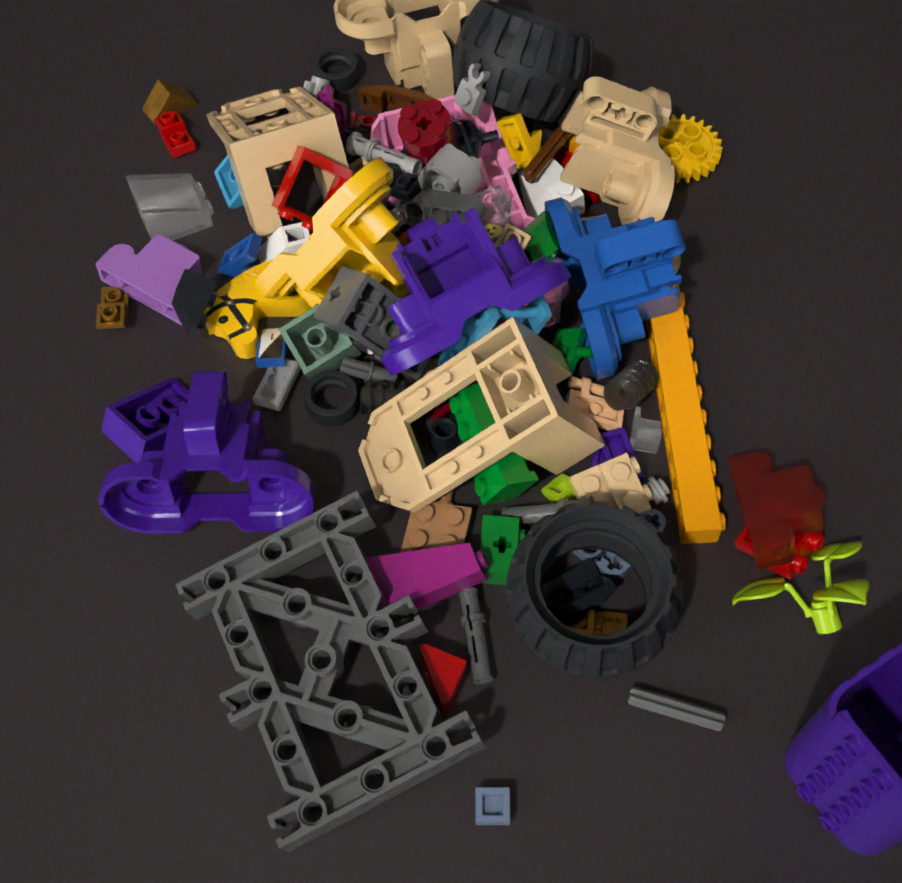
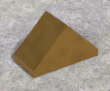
M157 80L142 109L156 126L154 118L169 111L177 110L180 114L197 105V101L185 87Z

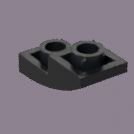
M386 162L393 170V181L389 185L391 188L389 196L409 202L422 191L418 175L402 172L399 164Z

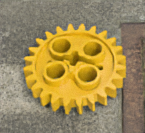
M672 114L668 126L658 130L659 147L671 159V165H674L676 183H679L681 178H684L689 183L690 177H693L696 181L700 180L701 175L708 177L709 171L714 172L716 165L720 161L723 147H720L722 140L717 139L718 132H711V125L704 127V120L698 123L694 122L695 116L686 120L685 114H682L680 119H677Z

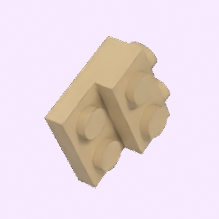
M628 453L621 454L568 477L577 500L585 499L586 496H593L594 501H605L607 506L623 509L625 506L638 512V514L651 509L649 504L650 501H653L651 491L646 484L641 485L637 474L641 473L640 466L634 456L629 458Z

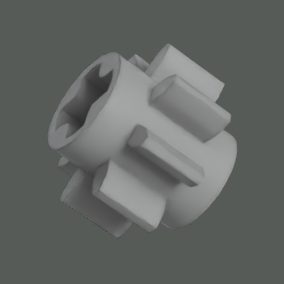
M312 76L311 81L305 80L303 89L313 97H316L317 93L321 92L326 84H330V81Z

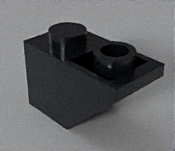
M185 268L171 304L187 336L194 339L197 329L203 331L209 317L204 314L206 308L212 309L218 293L213 292L217 281Z

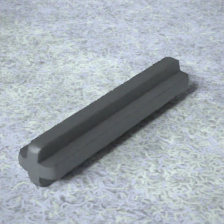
M637 686L631 688L628 703L632 706L715 731H721L726 720L724 712Z

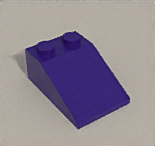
M172 377L106 406L101 431L134 462H140L143 453L164 450L171 413L178 412L179 414L181 401H186L187 404L189 390Z

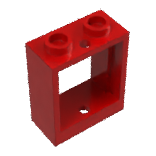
M298 145L271 206L279 209L277 215L290 221L296 217L303 221L301 226L313 231L312 217L285 205L303 161L335 176L322 206L351 178L353 171L306 147Z

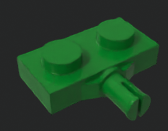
M582 328L558 329L552 346L562 353L573 375L576 363L580 358H593L591 346L582 347L586 337Z

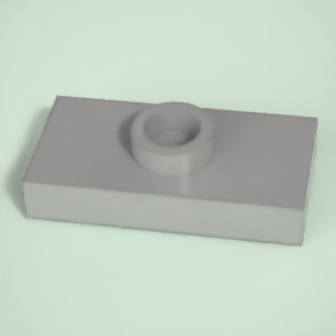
M286 358L285 367H268L252 398L254 405L277 411L281 410L301 369L297 361Z

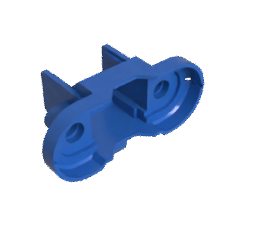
M559 197L545 201V210L552 218V230L558 237L559 251L556 256L559 259H563L571 274V277L567 280L568 283L582 291L577 304L583 319L580 328L586 334L583 345L584 347L591 346L593 358H588L591 370L596 381L613 377L618 370V362L622 361L620 345L645 338L642 321L677 311L680 293L678 288L670 289L669 287L681 284L682 278L681 275L676 276L672 265V258L686 250L677 220L669 219L655 222L654 217L611 228L606 213L581 220L576 206L571 207L566 199Z

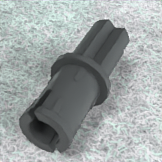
M344 357L340 365V372L364 379L365 383L370 381L393 388V383H395L397 374L390 376L386 368L374 365L372 361L365 363Z

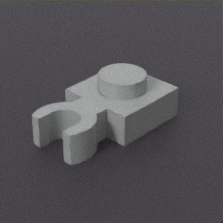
M479 63L470 65L468 70L469 77L462 78L453 100L469 115L478 114L487 92L482 88V85L490 78V71H481L479 76V69L481 67Z

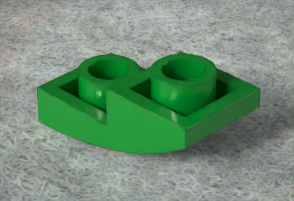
M544 210L525 227V233L532 236L528 244V250L533 260L544 255L548 260L555 257L559 251L558 237L552 230L551 215Z

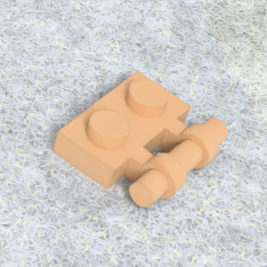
M571 376L568 387L577 390H569L566 403L592 419L597 428L607 431L622 428L625 404L618 402H623L625 392L617 390L614 385L606 384L604 386L591 382L590 378L582 377L579 379Z

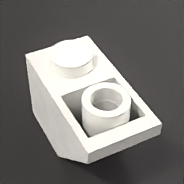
M302 222L279 227L259 248L261 250L259 256L260 263L274 260L279 253L295 254L309 239L308 229L301 226Z

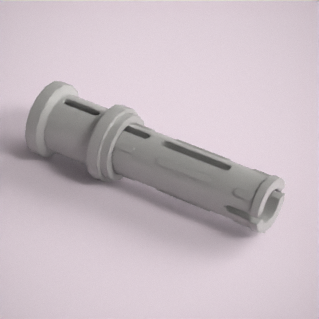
M353 132L347 139L346 152L349 155L362 156L367 162L382 157L385 162L399 164L402 171L419 175L422 169L420 159L384 147L377 139L369 140L362 137V134L358 132Z

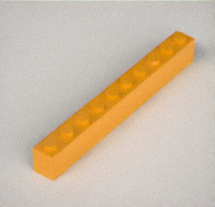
M674 285V286H671V287H669V288H670V289L678 288V290H679V285ZM679 290L680 296L677 311L645 320L680 542L681 544L717 542L721 532L725 531L726 523L724 513H719L718 504L720 503L721 495L719 486L714 485L713 477L716 474L715 461L710 460L709 457L711 438L709 434H705L704 426H706V411L700 407L702 400L701 385H696L695 378L697 377L698 368L697 362L692 361L691 357L693 353V340L691 337L688 338L687 335L689 317L684 315L683 312L685 295Z

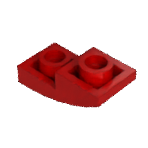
M177 110L165 112L159 117L154 118L172 158L196 150L194 142Z

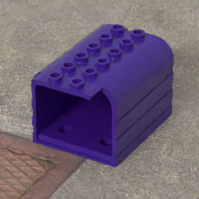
M902 642L894 650L890 649L880 656L871 666L869 664L857 672L851 680H846L840 684L791 740L785 754L786 768L797 786V793L805 803L811 804L813 802L820 811L819 820L822 826L830 834H835L838 840L849 850L866 856L882 854L902 841Z

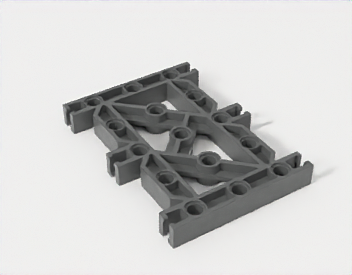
M358 491L175 584L179 595L185 597L188 601L193 600V596L206 591L205 594L190 603L188 601L184 602V609L196 620L210 613L213 614L236 672L247 679L219 694L221 702L231 709L230 712L226 713L229 723L241 731L258 722L259 730L284 791L299 798L266 816L272 829L277 828L281 830L285 828V823L297 818L301 823V828L286 838L279 837L276 839L279 849L288 853L486 748L483 740L477 731L474 730L476 726L466 710L441 723L443 716L412 653L407 646H404L406 643L424 635L428 630L419 615L414 617V621L398 628L396 627V622L410 613L415 615L418 613V610L409 595L387 606V601L363 551L354 539L376 527ZM361 510L362 514L345 521L346 518ZM338 523L336 528L327 531L330 524ZM282 551L280 557H278L275 560H272V557L276 552ZM326 553L350 605L309 594L302 588L292 589L272 583L271 581ZM359 573L363 574L359 582L351 583L353 576ZM226 579L225 584L221 588L216 589L218 583ZM306 603L305 608L301 612L294 613L295 608L299 604ZM252 611L292 622L297 627H308L319 631L315 644L305 654L304 661L306 667L298 686L281 680ZM389 627V632L385 637L376 638L379 629ZM248 632L246 640L238 643L239 637L243 633ZM350 641L370 646L403 719L360 706L353 701H344L330 696L335 681L340 678L344 671L343 660ZM325 657H331L329 665L324 669H319L320 661ZM407 684H417V689L412 695L403 696V689ZM271 687L270 696L265 700H261L262 692L266 688ZM248 699L251 700V704L234 715L233 712L238 710L237 704ZM350 714H357L355 724L352 727L345 728L344 721L346 717ZM300 723L388 752L325 784ZM469 726L473 738L455 746L451 741V737ZM437 742H445L446 750L438 757L431 756L432 746ZM296 745L297 750L294 757L285 760L287 748ZM376 774H384L383 785L379 789L372 790L370 785L372 778ZM321 806L323 810L321 818L317 822L312 823L310 820L311 811L315 807Z

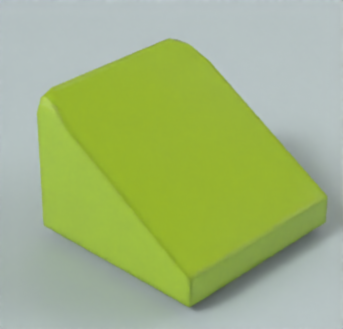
M561 473L541 489L542 494L551 503H557L561 498H567L568 501L577 500L568 479L569 476Z

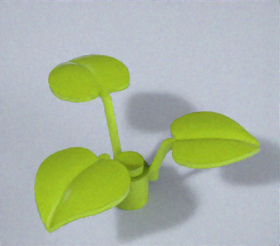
M862 542L833 543L823 546L819 552L813 551L810 556L813 561L824 560L826 588L819 589L812 594L811 607L807 606L790 583H785L783 577L763 578L745 585L733 597L732 605L734 606L739 601L772 597L786 590L791 593L804 610L805 617L813 618L818 634L836 632L842 628V623L834 601L866 605L870 584L867 579H850L839 581L832 585L830 564L833 559L847 558L858 552L862 547Z

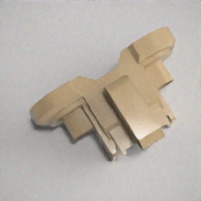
M336 0L334 3L336 25L340 31L353 38L364 40L367 53L373 55L383 53L385 66L396 86L401 85V80L403 79L405 88L410 89L422 85L426 95L439 99L454 95L453 59L457 38L469 13L480 0ZM437 5L441 13L438 16L414 21L404 14Z
M591 77L584 82L583 92H580L562 122V130L577 135L575 142L581 145L578 146L561 172L560 180L597 193L603 202L617 206L622 225L654 217L655 222L663 219L669 206L675 180L674 165H671V159L659 147L658 130L668 126L669 116L672 111L669 93L654 87H649L639 92L602 77Z

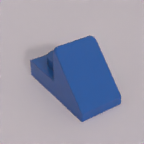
M253 232L226 250L217 273L222 276L236 277L244 271L261 264L259 260L261 250L259 247L262 237Z

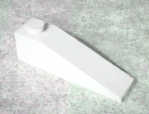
M554 158L535 181H525V177L522 176L525 168L517 169L527 216L536 218L545 210V201L559 197L569 201L571 207L576 206L579 215L585 212L583 192L579 187L560 180V174L564 168Z

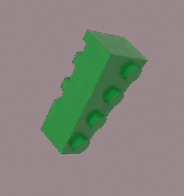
M479 383L469 384L450 397V409L455 414L458 424V435L463 443L496 423ZM511 452L474 475L475 491L481 499L482 506L513 501L539 480L535 471L528 470L525 464L528 459Z

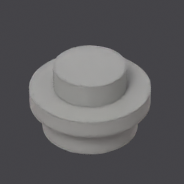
M653 476L648 478L649 482L646 485L651 491L653 503L658 505L661 502L664 504L668 502L666 495L670 491L661 478L656 480Z

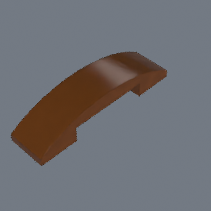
M397 86L360 87L358 90L360 109L378 114L384 113L386 108L396 110L419 101L435 99L419 91Z

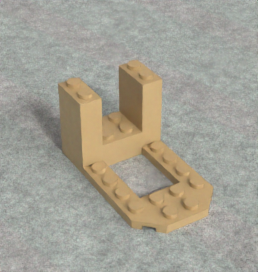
M302 87L291 88V93H282V89L270 90L226 103L221 106L222 112L219 114L217 111L207 114L211 127L225 144L249 224L255 233L263 238H269L279 227L283 226L280 216L277 215L278 209L271 206L274 201V195L265 168L278 169L283 167L285 162L292 160L299 145L349 169L334 112ZM286 108L291 112L248 126L245 125V123L256 120L255 116L261 114L272 116L278 114L279 109ZM313 165L322 201L324 202L335 176Z
M512 317L375 409L368 421L371 427L366 440L362 439L358 450L375 499L416 513L511 452L558 475L604 447L605 443L595 422L564 402L556 387V384L572 375L562 353ZM477 380L496 423L426 467L410 423Z

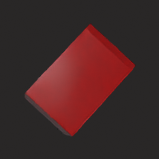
M427 644L420 645V658L442 714L448 713L466 675L467 661Z

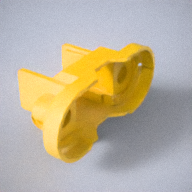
M382 157L374 159L360 169L312 217V235L295 254L279 253L257 277L253 286L264 298L274 299L278 296L284 298L296 290L313 308L318 304L320 305L342 266L368 274L401 298L410 295L389 255L397 250L396 245L400 243L391 232L399 224V221L382 203L390 193L391 188L389 185L393 181V170Z

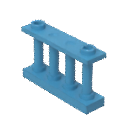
M544 294L529 302L527 306H522L514 311L491 305L466 319L459 341L443 351L437 361L438 366H441L500 326L501 324L495 325L498 319L514 317L538 335L552 315Z

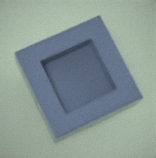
M475 787L476 825H510L509 787Z

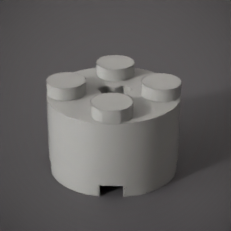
M446 144L420 171L418 175L419 185L421 189L425 187L426 189L474 195L482 184L481 163L477 158L468 156L456 149L452 144Z

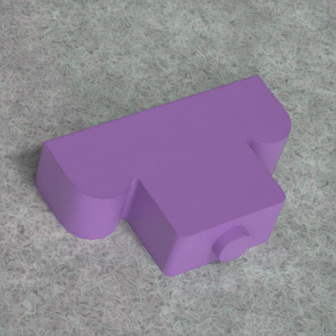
M157 234L137 255H135L130 245L117 244L111 247L95 263L101 281L112 287L119 288L123 293H128L130 297L180 325L182 324L171 303L185 268L200 275L203 274L199 255L190 251L185 245L177 244L160 234Z

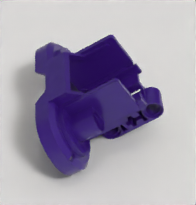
M474 208L462 214L466 221L464 224H462L456 212L451 215L453 220L440 227L431 216L409 228L406 232L411 243L403 247L399 243L396 245L397 250L389 254L410 295L387 307L400 331L399 335L387 342L389 347L383 351L381 357L390 376L402 372L455 344L460 339L465 320L489 306L494 305L514 311L559 286L571 277L563 259L553 257L547 260L544 255L529 262L517 237L495 248Z
M194 371L187 404L186 401H181L179 414L178 412L171 413L164 450L147 451L142 454L140 462L126 463L109 471L102 483L99 505L105 516L120 527L139 533H185L200 521H231L243 532H278L312 514L315 489L311 479L302 470L287 463V455L283 451L267 449L261 411H254V416H250L251 406L249 400H245L244 403H229L226 371ZM219 470L232 482H242L248 478L250 493L185 494V472Z

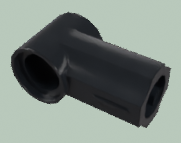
M453 413L448 417L436 419L431 425L430 445L432 450L437 454H448L455 449L456 443L460 441L458 424Z

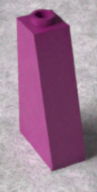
M471 543L366 558L387 601V606L409 595L417 610H420L488 580L484 569L488 568L485 556L481 550L476 552Z

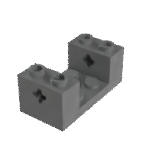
M342 266L313 317L332 330L353 338L375 353L374 358L382 363L383 351L389 347L387 342L400 334L387 307L401 300V298L368 274ZM390 321H393L390 330L386 334V325ZM431 357L399 373L418 380Z

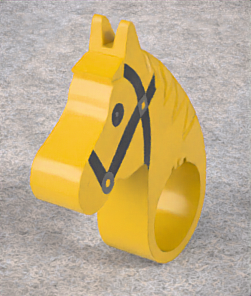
M273 260L258 264L225 284L216 292L218 296L213 308L207 307L204 313L209 316L205 324L209 335L214 334L226 339L235 354L243 359H250L256 356L259 338L257 334L258 320L260 318L298 317L311 309V306L300 294L284 298L280 296L274 299L264 298L253 286L257 277Z

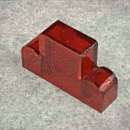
M752 452L729 457L731 476L757 570L790 563L797 554L795 536L822 531L825 528L822 505H825V497L822 487L815 486L809 466L807 465L774 471L771 457L763 452Z

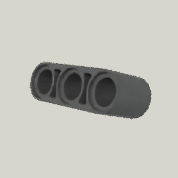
M424 189L406 204L405 212L409 219L417 224L432 216L440 227L453 220L451 215L456 212L462 224L466 223L462 214L471 208L475 209L479 219H481L486 213V208L482 200L474 195Z

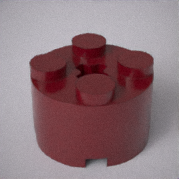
M440 100L419 101L412 105L404 106L400 111L401 116L397 126L398 133L408 156L420 159L422 164L426 165L446 144L456 146L457 135L450 114Z

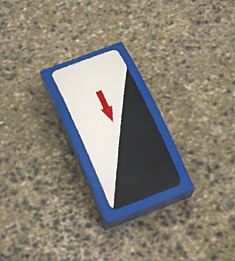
M261 328L256 352L257 368L285 367L288 345L281 335L279 328Z

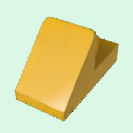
M521 113L503 117L496 123L511 160H515L517 169L526 168L539 152L542 130L528 132Z

